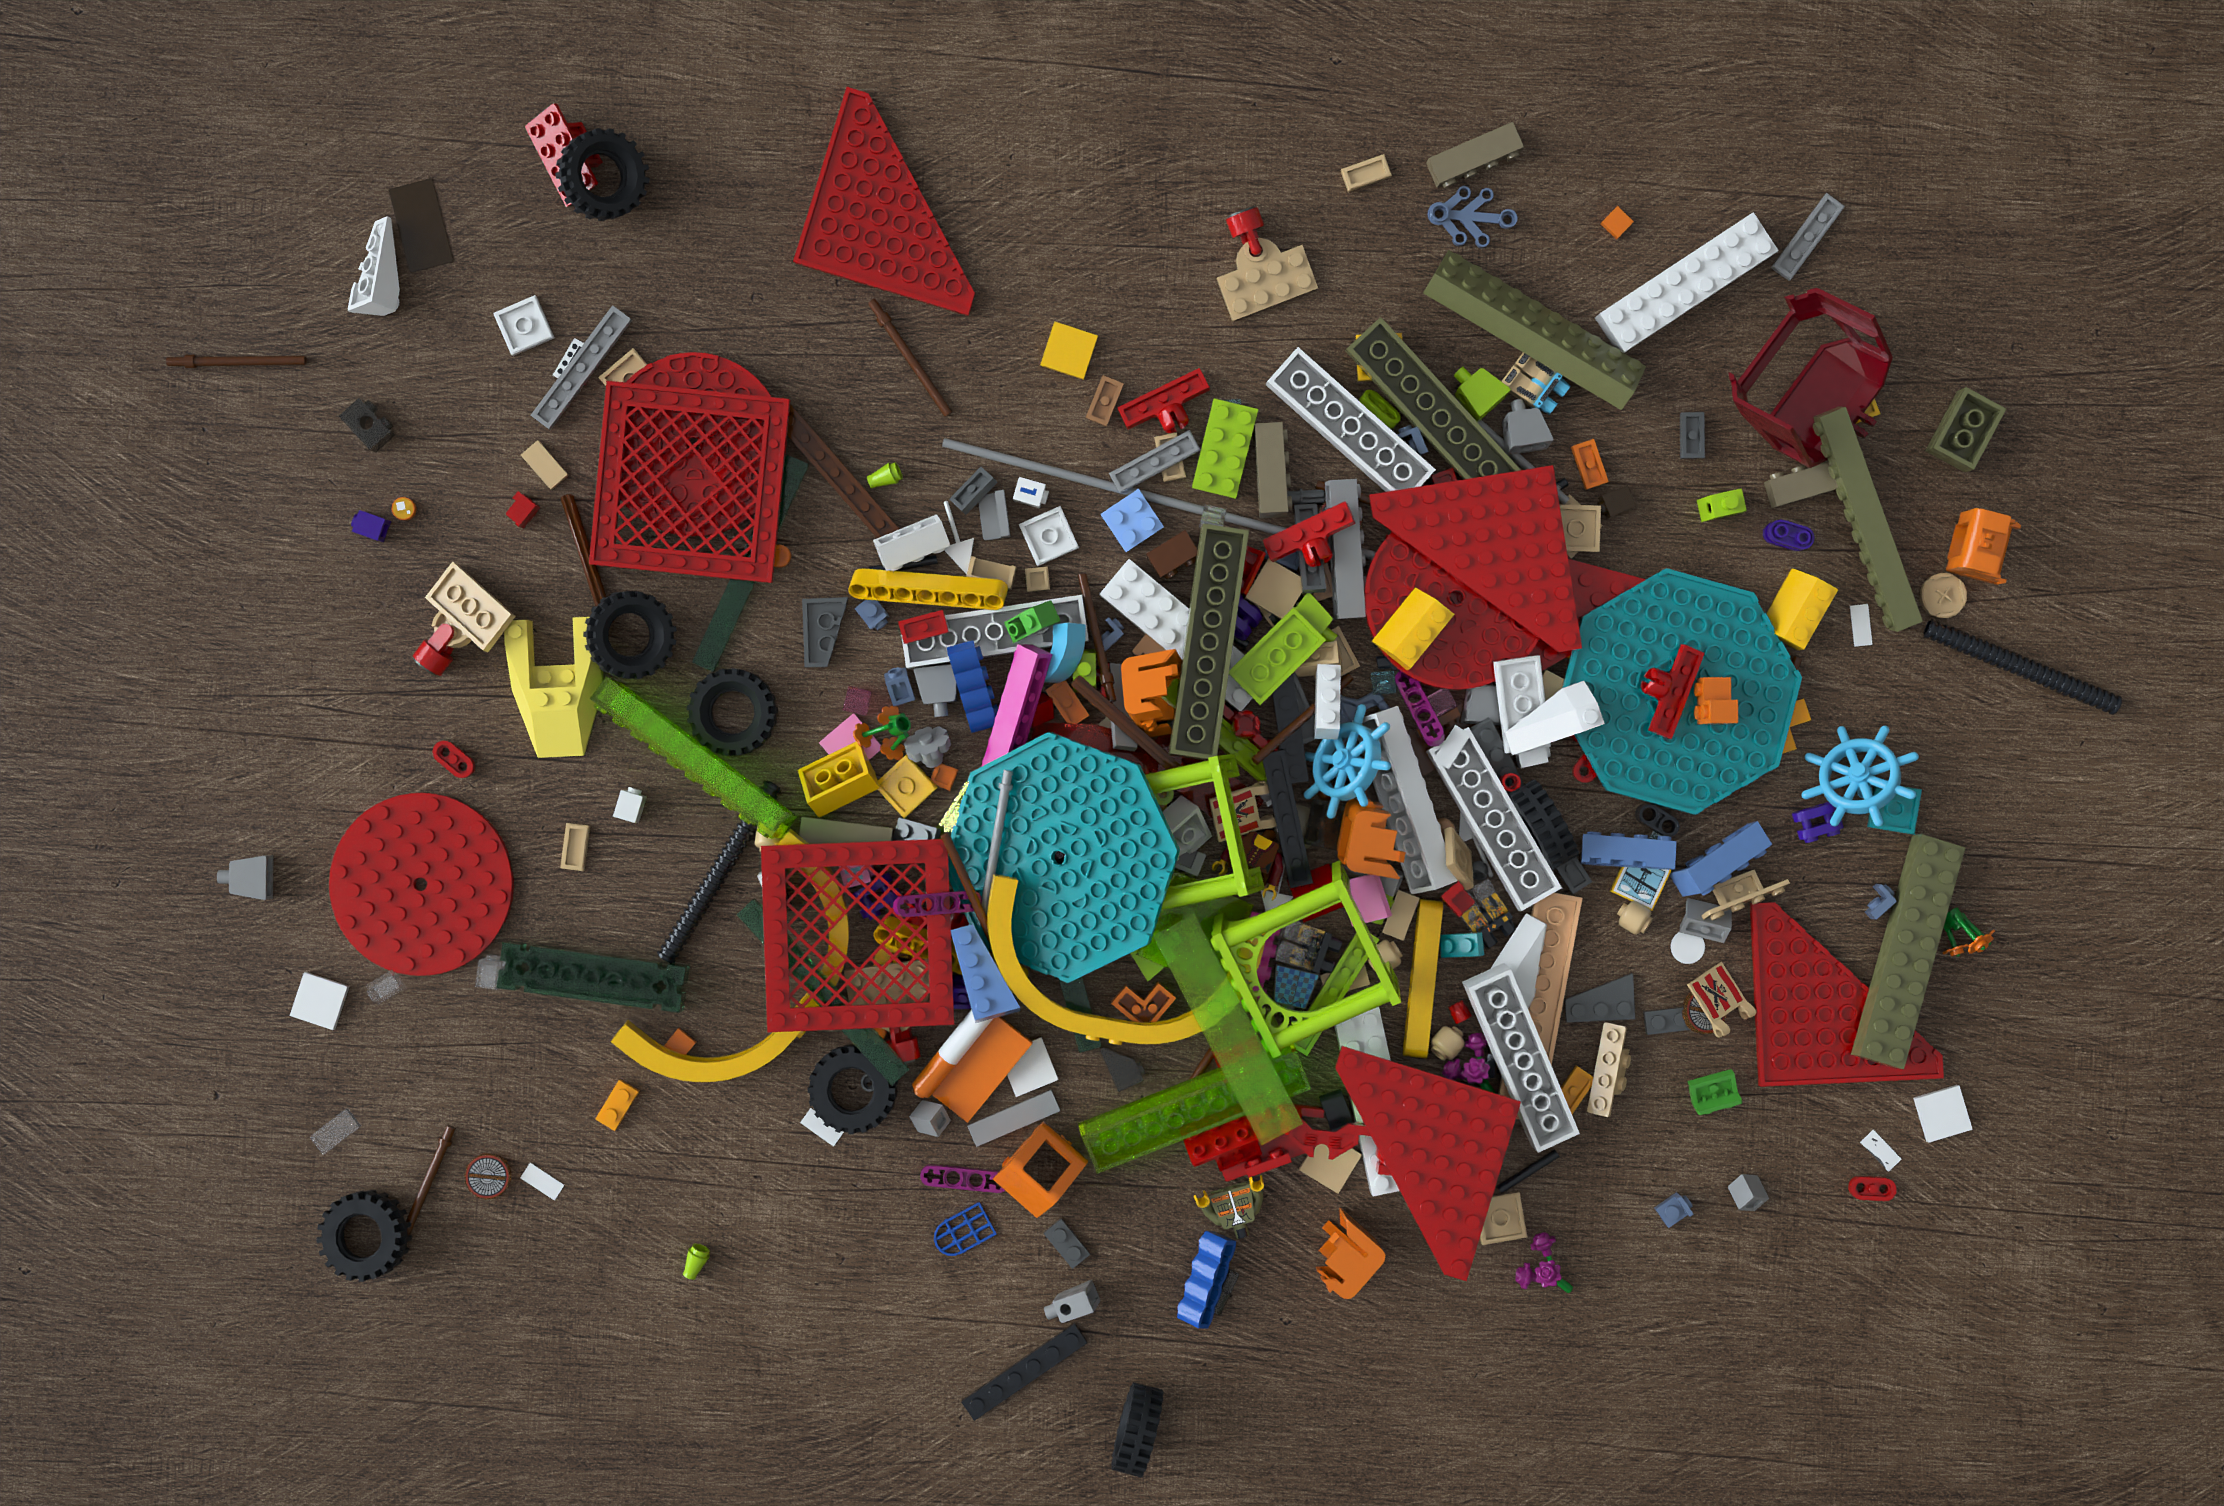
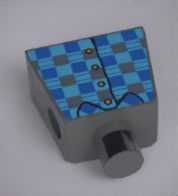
M1275 963L1273 1001L1281 1003V1006L1287 1009L1295 1010V1007L1305 1009L1319 974ZM1281 1012L1279 1013V1017L1284 1018V1015Z

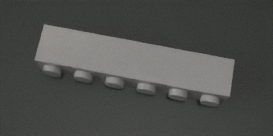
M1357 479L1329 480L1325 482L1326 510L1346 501L1356 523L1328 538L1333 554L1330 560L1334 620L1366 617L1364 596L1366 576H1363V567H1365L1366 560L1365 554L1361 551V544L1364 543L1363 530H1360L1362 508L1358 506V498L1361 497L1360 484H1357Z

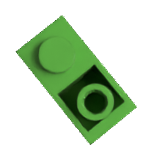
M1052 600L1033 606L1004 623L1013 643L1047 629L1061 620Z

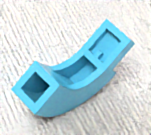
M1061 623L1053 625V644L1050 652L1052 658L1044 682H1063L1076 670L1084 651L1086 624Z

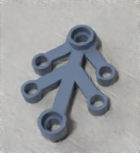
M1467 186L1459 187L1456 194L1445 203L1436 202L1430 206L1427 213L1429 221L1434 225H1442L1453 237V244L1458 247L1465 244L1467 236L1464 232L1459 231L1451 220H1459L1475 238L1476 246L1478 248H1485L1489 244L1490 238L1487 234L1482 233L1474 222L1499 224L1504 229H1510L1516 224L1518 219L1516 212L1511 209H1505L1501 214L1474 212L1482 204L1489 203L1492 200L1494 194L1490 188L1482 189L1479 196L1461 211L1451 209L1460 201H1466L1470 197L1471 191ZM1461 190H1465L1467 192V196L1462 197L1460 196L1459 192ZM1488 192L1490 198L1484 199L1482 193ZM1441 211L1443 217L1437 218L1435 212ZM1503 217H1509L1511 219V223H1504ZM1461 235L1464 241L1461 243L1457 242L1456 236ZM1484 237L1486 244H1480L1478 239Z

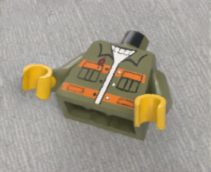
M1260 1175V1180L1257 1182L1252 1181V1177H1250L1248 1181L1211 1191L1208 1194L1204 1190L1202 1198H1197L1194 1195L1197 1206L1201 1208L1204 1215L1217 1226L1222 1225L1224 1230L1233 1228L1236 1239H1241L1250 1235L1246 1223L1255 1221V1215L1260 1212L1264 1198L1263 1177Z

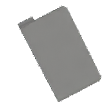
M998 490L995 493L986 494L978 502L983 539L993 540L1011 537L1005 491Z
M1688 898L1686 900V914L1680 924V933L1724 943L1732 929L1731 909L1725 911L1723 917L1713 921L1711 918L1703 920L1701 915L1719 905Z

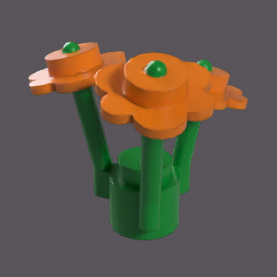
M884 706L882 708V713L877 717L878 722L883 724L881 727L869 730V726L866 723L855 725L856 730L853 731V737L860 747L869 748L873 734L888 730L894 736H899V738H884L880 751L889 760L894 758L901 760L903 758L905 747L900 743L909 737L907 732L911 728V722L905 713L899 714L897 706Z
M1958 907L1947 913L1943 927L1948 935L1952 949L1942 953L1943 955L1950 953L1951 957H1959L1960 954L1964 953L1963 949L1969 947V954L1976 951L1978 953L1982 952L1988 945H1991V941L1994 939L1991 935L1995 930L1993 929L1984 935L1964 913H1961ZM1953 928L1956 932L1963 928L1974 942L1969 946L1968 944L1957 946L1951 929Z

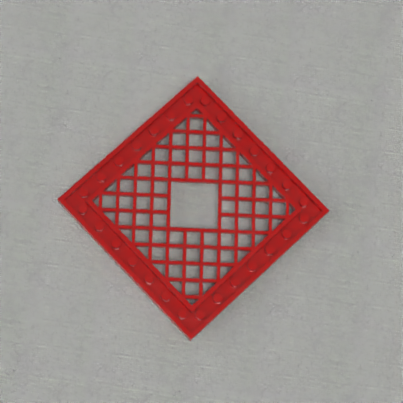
M606 381L589 564L773 583L791 400ZM629 407H635L632 411L628 413ZM642 408L656 409L657 411L649 417ZM639 410L646 420L636 427L630 420V417ZM666 411H676L681 413H679L676 417L671 419V417L667 414ZM662 412L669 422L659 430L652 420ZM688 413L704 415L694 421ZM685 415L692 425L682 432L675 422ZM711 415L725 416L726 418L717 424ZM708 417L715 427L705 434L698 424ZM733 417L749 420L740 426ZM731 419L738 429L730 436H727L721 429V426ZM757 420H764V427ZM628 422L634 430L626 436ZM754 422L760 429V432L751 439L743 429ZM650 423L656 430V433L647 440L640 430ZM672 425L679 435L669 442L663 432ZM695 427L702 437L692 444L685 435ZM718 430L725 440L715 447L708 437ZM741 432L748 442L738 449L731 439ZM637 433L644 443L634 450L627 441ZM660 435L667 445L657 453L650 443ZM763 435L762 447L760 451V449L755 445L754 441H756L760 436ZM683 438L690 447L680 455L673 445ZM706 440L713 450L702 457L696 447ZM728 442L736 452L725 459L718 450ZM626 445L632 453L624 459ZM749 445H752L758 455L748 462L741 452ZM648 446L654 456L644 463L637 453ZM670 448L677 458L667 465L661 458V455ZM693 450L721 485L689 512L685 513L658 478ZM716 453L723 462L713 470L706 460ZM739 455L746 465L736 472L729 462ZM635 456L642 466L632 473L625 463ZM760 458V468L758 474L757 471L752 467V464ZM658 459L665 468L657 475H654L648 465ZM726 465L733 475L723 482L716 473ZM749 467L756 478L746 485L739 475ZM624 468V470L629 474V477H627L622 482V473ZM645 469L652 479L642 486L635 476ZM737 478L743 488L733 495L727 485ZM633 479L640 489L630 496L623 486ZM758 481L756 497L749 488ZM653 482H656L663 491L652 498L646 491V488ZM724 488L731 498L721 506L714 495ZM747 491L754 500L744 508L737 498ZM622 492L627 499L620 504V494ZM643 492L650 502L640 509L633 499ZM666 494L673 504L663 511L656 501ZM712 499L718 509L711 515H708L701 506ZM734 501L741 511L731 518L724 508ZM630 502L637 512L627 519L621 509ZM653 504L660 514L650 521L643 512ZM756 504L755 519H753L747 510ZM676 506L683 517L673 524L666 514ZM699 509L706 519L696 526L689 516ZM722 511L729 521L721 528H718L712 518ZM745 514L751 521V524L742 531L734 521ZM618 515H620L625 522L617 528ZM641 515L648 524L638 532L631 522ZM664 517L670 527L661 534L654 524ZM686 519L693 529L683 536L677 529V526ZM709 521L716 532L706 539L699 529ZM732 524L739 534L729 541L722 531ZM628 525L635 535L625 542L618 532ZM651 527L658 537L648 544L641 534ZM754 527L751 542L745 533ZM674 530L681 539L671 547L664 537ZM697 532L703 542L694 549L687 539ZM719 534L727 544L716 551L710 541ZM742 536L749 547L739 553L732 544ZM616 537L622 544H616ZM639 538L640 541L645 545V547L632 546L629 544H631L635 539ZM661 540L668 549L652 548V546ZM683 542L690 549V551L674 550ZM707 544L714 554L698 551ZM730 547L736 556L721 555V553ZM751 550V558L743 557Z
M942 839L761 846L767 1033L954 1025L950 913L927 915V918L920 916L924 922L915 930L906 922L910 917L903 919L901 916H898L894 912L893 907L891 908L883 900L890 890L898 897L902 896L894 888L902 878L912 886L905 895H909L914 889L919 894H924L917 885L925 877L926 894L949 892L948 852ZM916 863H925V871ZM888 864L880 873L870 866ZM893 864L910 865L902 873ZM864 865L857 874H854L847 867ZM841 866L833 876L824 868ZM913 866L923 874L915 884L905 876ZM818 867L810 876L801 869ZM889 867L900 875L892 884H889L882 877ZM786 868H794L786 877ZM866 868L877 876L868 886L859 878ZM820 869L830 878L822 887L812 880ZM843 869L853 876L845 887L835 878ZM796 871H799L806 878L799 888L788 880ZM878 879L889 887L880 897L871 889ZM832 880L842 889L834 899L824 891ZM855 880L865 888L857 898L847 889ZM808 882L812 883L819 890L811 899L801 892ZM786 883L795 890L788 900ZM867 891L877 899L869 909L859 901ZM844 892L854 900L846 910L836 902ZM820 893L831 901L823 910L813 903ZM797 894L807 901L799 912L789 903ZM947 896L943 902L946 909H950V896ZM925 898L922 904L926 901L927 911H929L932 907V901L929 898ZM879 902L889 910L881 920L871 912ZM856 903L890 933L860 967L826 937ZM833 904L843 912L835 922L825 914ZM907 904L910 908H915L912 904ZM809 905L820 913L811 923L802 915ZM787 906L796 914L789 923H787ZM891 913L901 921L893 931L883 923ZM821 916L832 924L823 934L814 926ZM798 917L808 925L800 935L790 927ZM926 924L928 941L919 934V931ZM903 925H906L913 932L906 942L895 934ZM810 928L820 936L812 946L802 938ZM788 930L797 937L789 947ZM892 936L902 944L894 954L884 946ZM915 936L925 943L918 953L907 945ZM822 939L832 947L825 957L814 949ZM799 940L809 948L801 958L791 950ZM927 947L929 964L920 957ZM881 948L891 957L883 966L873 958ZM904 948L914 955L906 966L896 957ZM811 951L821 959L813 969L803 961ZM834 951L844 958L837 968L826 960ZM789 953L797 960L790 970ZM916 959L926 966L918 977L908 968ZM893 960L903 968L895 978L885 969ZM869 961H872L880 969L872 978L862 971ZM823 962L833 970L825 981L815 972ZM846 962L856 969L849 979L838 971ZM800 963L810 972L802 981L792 973ZM928 970L929 987L921 980ZM905 971L915 979L907 989L897 981ZM881 972L885 973L892 980L884 989L874 982ZM858 973L868 980V983L861 990L851 983ZM812 974L822 983L814 992L804 985ZM835 974L845 981L837 992L827 983ZM789 976L798 983V986L791 993ZM917 982L927 990L919 1000L909 992ZM894 983L904 991L896 1001L886 993ZM870 984L881 992L873 1001H870L863 994ZM847 985L857 993L849 1003L840 995V992ZM824 986L834 994L826 1004L816 996ZM800 987L811 995L803 1004L793 997ZM930 993V1002H922ZM906 994L915 1001L913 1003H898ZM882 995L892 1002L889 1004H875ZM859 996L868 1003L865 1005H852ZM836 997L845 1004L828 1006ZM812 998L822 1005L805 1007ZM790 999H791L798 1007H792V1008H790Z

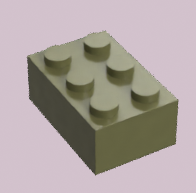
M1967 387L1958 390L1925 451L1965 473L1974 470L2006 408Z

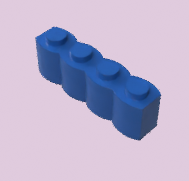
M972 640L947 647L949 660L971 733L993 727L998 707L997 704L992 705L991 699L995 698L991 685L987 686L985 680L989 679L986 666L981 667L979 661L983 659L980 646L975 647Z
M1205 1231L1200 1237L1199 1253L1192 1261L1191 1276L1185 1282L1184 1297L1177 1307L1178 1319L1197 1328L1208 1329L1214 1316L1215 1306L1221 1295L1222 1284L1228 1273L1229 1262L1235 1252V1240L1215 1231Z

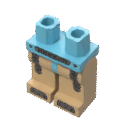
M1524 352L1502 380L1511 389L1510 394L1518 399H1523L1524 403L1531 408H1538L1549 415L1558 404L1548 397L1551 391L1563 397L1571 387L1562 379L1561 374Z

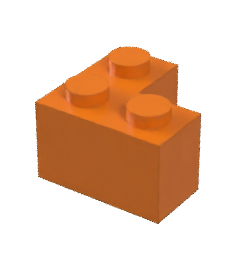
M1731 677L1697 678V683L1694 684V695L1697 696L1694 717L1697 720V725L1738 723V700H1731Z
M1159 981L1144 998L1125 984L1111 1001V1004L1131 1021L1157 1022L1176 999V995Z

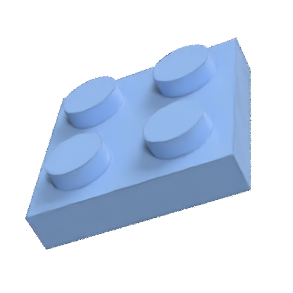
M1139 489L1101 513V516L1125 552L1164 527Z

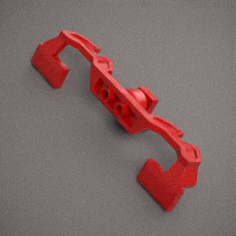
M1277 1102L1276 1111L1281 1114L1280 1133L1288 1135L1309 1157L1314 1158L1315 1147L1319 1144H1324L1329 1148L1328 1159L1333 1160L1356 1146L1359 1135L1371 1136L1362 1122L1348 1123L1337 1131L1312 1129L1302 1119V1116L1324 1118L1323 1107ZM1376 1146L1375 1155L1379 1159V1162L1377 1161L1376 1172L1380 1175L1392 1176Z

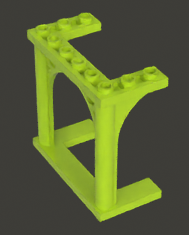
M1235 753L1209 757L1208 761L1145 775L1154 794L1214 782L1233 868V874L1168 886L1161 910L1237 894L1239 897L1246 896L1265 889L1260 867L1248 869L1228 779L1240 776Z
M1340 860L1332 863L1331 883L1259 915L1238 921L1226 920L1223 913L1214 916L1213 931L1211 932L1213 938L1210 939L1212 946L1216 952L1220 951L1223 957L1221 959L1222 966L1226 972L1230 971L1233 977L1231 979L1232 986L1236 992L1240 991L1243 997L1241 999L1242 1006L1246 1013L1250 1011L1253 1017L1251 1020L1252 1026L1256 1033L1260 1032L1263 1038L1261 1040L1262 1046L1266 1053L1270 1052L1272 1058L1280 1056L1282 1049L1383 1004L1391 1002L1392 1006L1401 1003L1399 980L1390 962H1384L1351 895L1350 879ZM1342 901L1380 979V983L1313 1011H1295L1277 1004L1263 990L1257 975V958L1263 944L1277 930ZM1255 938H1257V939H1258V944H1257V945H1253L1252 943L1248 942L1247 940L1250 939L1251 942H1252ZM1241 947L1248 948L1252 951L1253 956L1249 959L1239 957L1236 951ZM1243 965H1250L1251 971L1245 972L1246 968ZM1258 986L1259 990L1254 991L1253 987ZM1264 1004H1268L1271 1007V1010L1266 1015V1008L1262 1007ZM1276 1012H1281L1284 1015L1281 1025H1278L1273 1015ZM1294 1016L1297 1021H1291L1292 1024L1288 1026L1289 1017Z

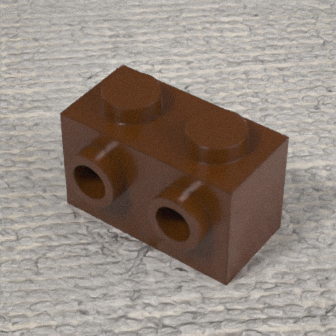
M1186 530L1148 552L1146 557L1160 579L1164 576L1166 579H1169L1178 573L1177 568L1185 565L1187 568L1194 564L1198 550Z

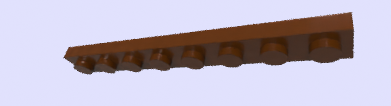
M790 403L787 435L876 538L899 530L900 528Z

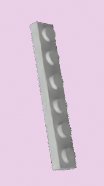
M612 305L530 416L551 430L633 320Z

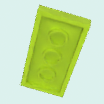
M1216 398L1213 399L1192 488L1236 499L1258 413L1257 408Z
M1293 607L1229 670V675L1261 705L1326 639Z

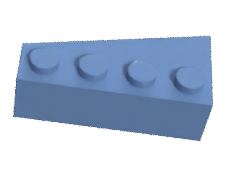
M1756 821L1744 825L1722 839L1724 844L1717 843L1705 850V856L1700 855L1685 863L1686 868L1671 871L1669 876L1682 897L1700 893L1702 896L1714 890V884L1717 882L1723 883L1732 877L1730 873L1746 868L1749 865L1748 861L1753 857L1757 859L1766 854L1767 851L1765 849L1771 846L1772 843L1759 822Z
M1587 832V834L1582 836L1581 864L1674 870L1677 841H1671L1669 836H1657V840L1648 839V835H1634V838L1625 837V834L1611 833V836L1601 835V832Z
M974 925L950 930L975 1023L1020 1011V1006Z

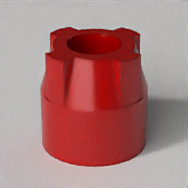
M1506 773L1499 778L1505 791L1513 792L1521 785L1520 777L1514 773ZM1507 778L1512 779L1511 786H1506L1505 780Z
M1463 1000L1448 1007L1455 1024L1472 1017Z

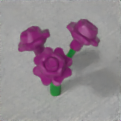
M1473 1033L1468 1036V1041L1464 1044L1465 1047L1474 1050L1475 1057L1478 1059L1471 1058L1469 1063L1464 1064V1070L1461 1069L1459 1064L1460 1059L1455 1058L1453 1062L1448 1060L1444 1065L1442 1075L1451 1080L1457 1078L1467 1079L1470 1084L1475 1082L1483 1090L1496 1093L1487 1080L1489 1078L1488 1071L1490 1066L1485 1064V1060L1482 1058L1484 1055L1483 1048L1488 1044L1483 1033Z
M1546 1232L1534 1236L1533 1243L1530 1245L1531 1250L1542 1251L1543 1256L1547 1258L1548 1262L1541 1261L1539 1263L1540 1267L1535 1268L1536 1273L1530 1268V1263L1525 1262L1523 1267H1518L1515 1280L1520 1284L1521 1289H1527L1531 1282L1541 1283L1543 1288L1548 1286L1555 1287L1557 1285L1566 1293L1572 1291L1573 1286L1564 1280L1560 1274L1561 1266L1555 1265L1551 1257L1552 1251L1550 1247L1556 1242L1555 1236H1550Z

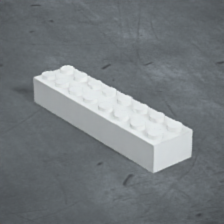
M1753 212L1599 313L1595 319L1613 347L1625 353L1779 250Z
M1299 347L1267 381L1266 386L1385 492L1420 487L1436 470Z
M1128 559L1101 591L1099 596L1165 650L1176 649L1182 659L1189 608ZM1234 646L1232 647L1229 670L1244 656ZM1228 675L1225 701L1240 712L1250 702L1252 697Z
M1082 595L1050 599L1061 620L1056 624H1086ZM1050 600L1004 606L999 610L984 609L945 615L949 633L908 644L903 643L906 668L911 669L950 663L947 647L972 640L975 647L980 646L983 658L1014 653L1018 644H1033L1041 649L1050 648L1053 644V625L1013 643L1004 623L1029 608ZM1086 625V637H1085V642H1089L1088 632H1087V625Z
M1395 706L1365 716L1362 725L1374 731L1384 722L1390 724V729L1379 738V742L1381 745V761L1390 762L1391 768L1387 771L1378 770L1373 784L1379 802L1384 806L1382 810L1388 811L1391 814L1387 818L1388 828L1397 830L1395 848L1398 851L1406 852L1404 863H1400L1411 894L1436 890L1458 880L1446 866L1445 842L1441 833V826L1434 813L1433 803L1426 789V782L1421 775L1418 759L1411 745V738L1403 722V715L1399 707ZM1361 735L1358 736L1359 743L1363 741Z
M1468 727L1464 731L1471 734L1449 770L1433 760L1443 743L1427 750L1426 753L1517 910L1523 911L1562 887Z
M1503 963L1463 981V986L1509 1095L1512 1099L1521 1101L1518 1116L1530 1145L1539 1153L1580 1134L1511 968Z
M1379 1007L1334 1026L1339 1050L1341 1046H1345L1390 1060ZM1350 1097L1355 1122L1364 1123ZM1359 1135V1143L1372 1196L1399 1191L1392 1176L1380 1175L1376 1172L1377 1161L1379 1162V1159L1375 1155L1376 1145L1372 1137Z

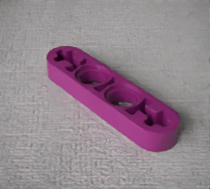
M1399 671L1395 675L1397 688L1427 745L1433 747L1441 745L1445 739L1443 727L1420 683ZM1403 678L1409 680L1411 688L1407 689L1405 682L1402 680ZM1414 694L1421 696V700L1417 703L1409 701V698ZM1423 712H1428L1431 715L1427 721L1419 720L1418 716ZM1432 726L1438 737L1433 738L1430 735L1429 727Z
M966 891L899 896L893 903L894 912L902 917L974 911L972 905L960 904V899H969ZM976 892L982 904V897L978 892ZM947 896L952 897L954 900V905L951 909H946L943 904ZM925 898H929L932 901V907L929 911H925L922 908V901ZM905 900L907 904L915 903V908L904 910L900 908V905L904 904Z
M928 1164L924 1166L920 1174L922 1183L927 1186L1002 1193L1005 1191L1002 1187L997 1188L996 1183L989 1182V1187H985L987 1181L986 1174L991 1175L989 1180H993L994 1176L999 1172L997 1170ZM929 1169H932L934 1174L940 1175L941 1170H945L943 1175L944 1183L939 1182L941 1177H934L932 1181H929L928 1176H925L924 1173H928ZM951 1171H956L960 1175L959 1182L950 1183L947 1179V1174ZM977 1173L982 1176L983 1182L981 1185L974 1186L971 1184L970 1176Z

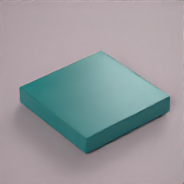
M1874 786L1873 796L1883 789ZM1906 787L1916 792L1915 799H1908L1896 794L1887 805L1879 809L1883 819L1882 826H1876L1869 813L1867 827L1915 835L1922 789Z

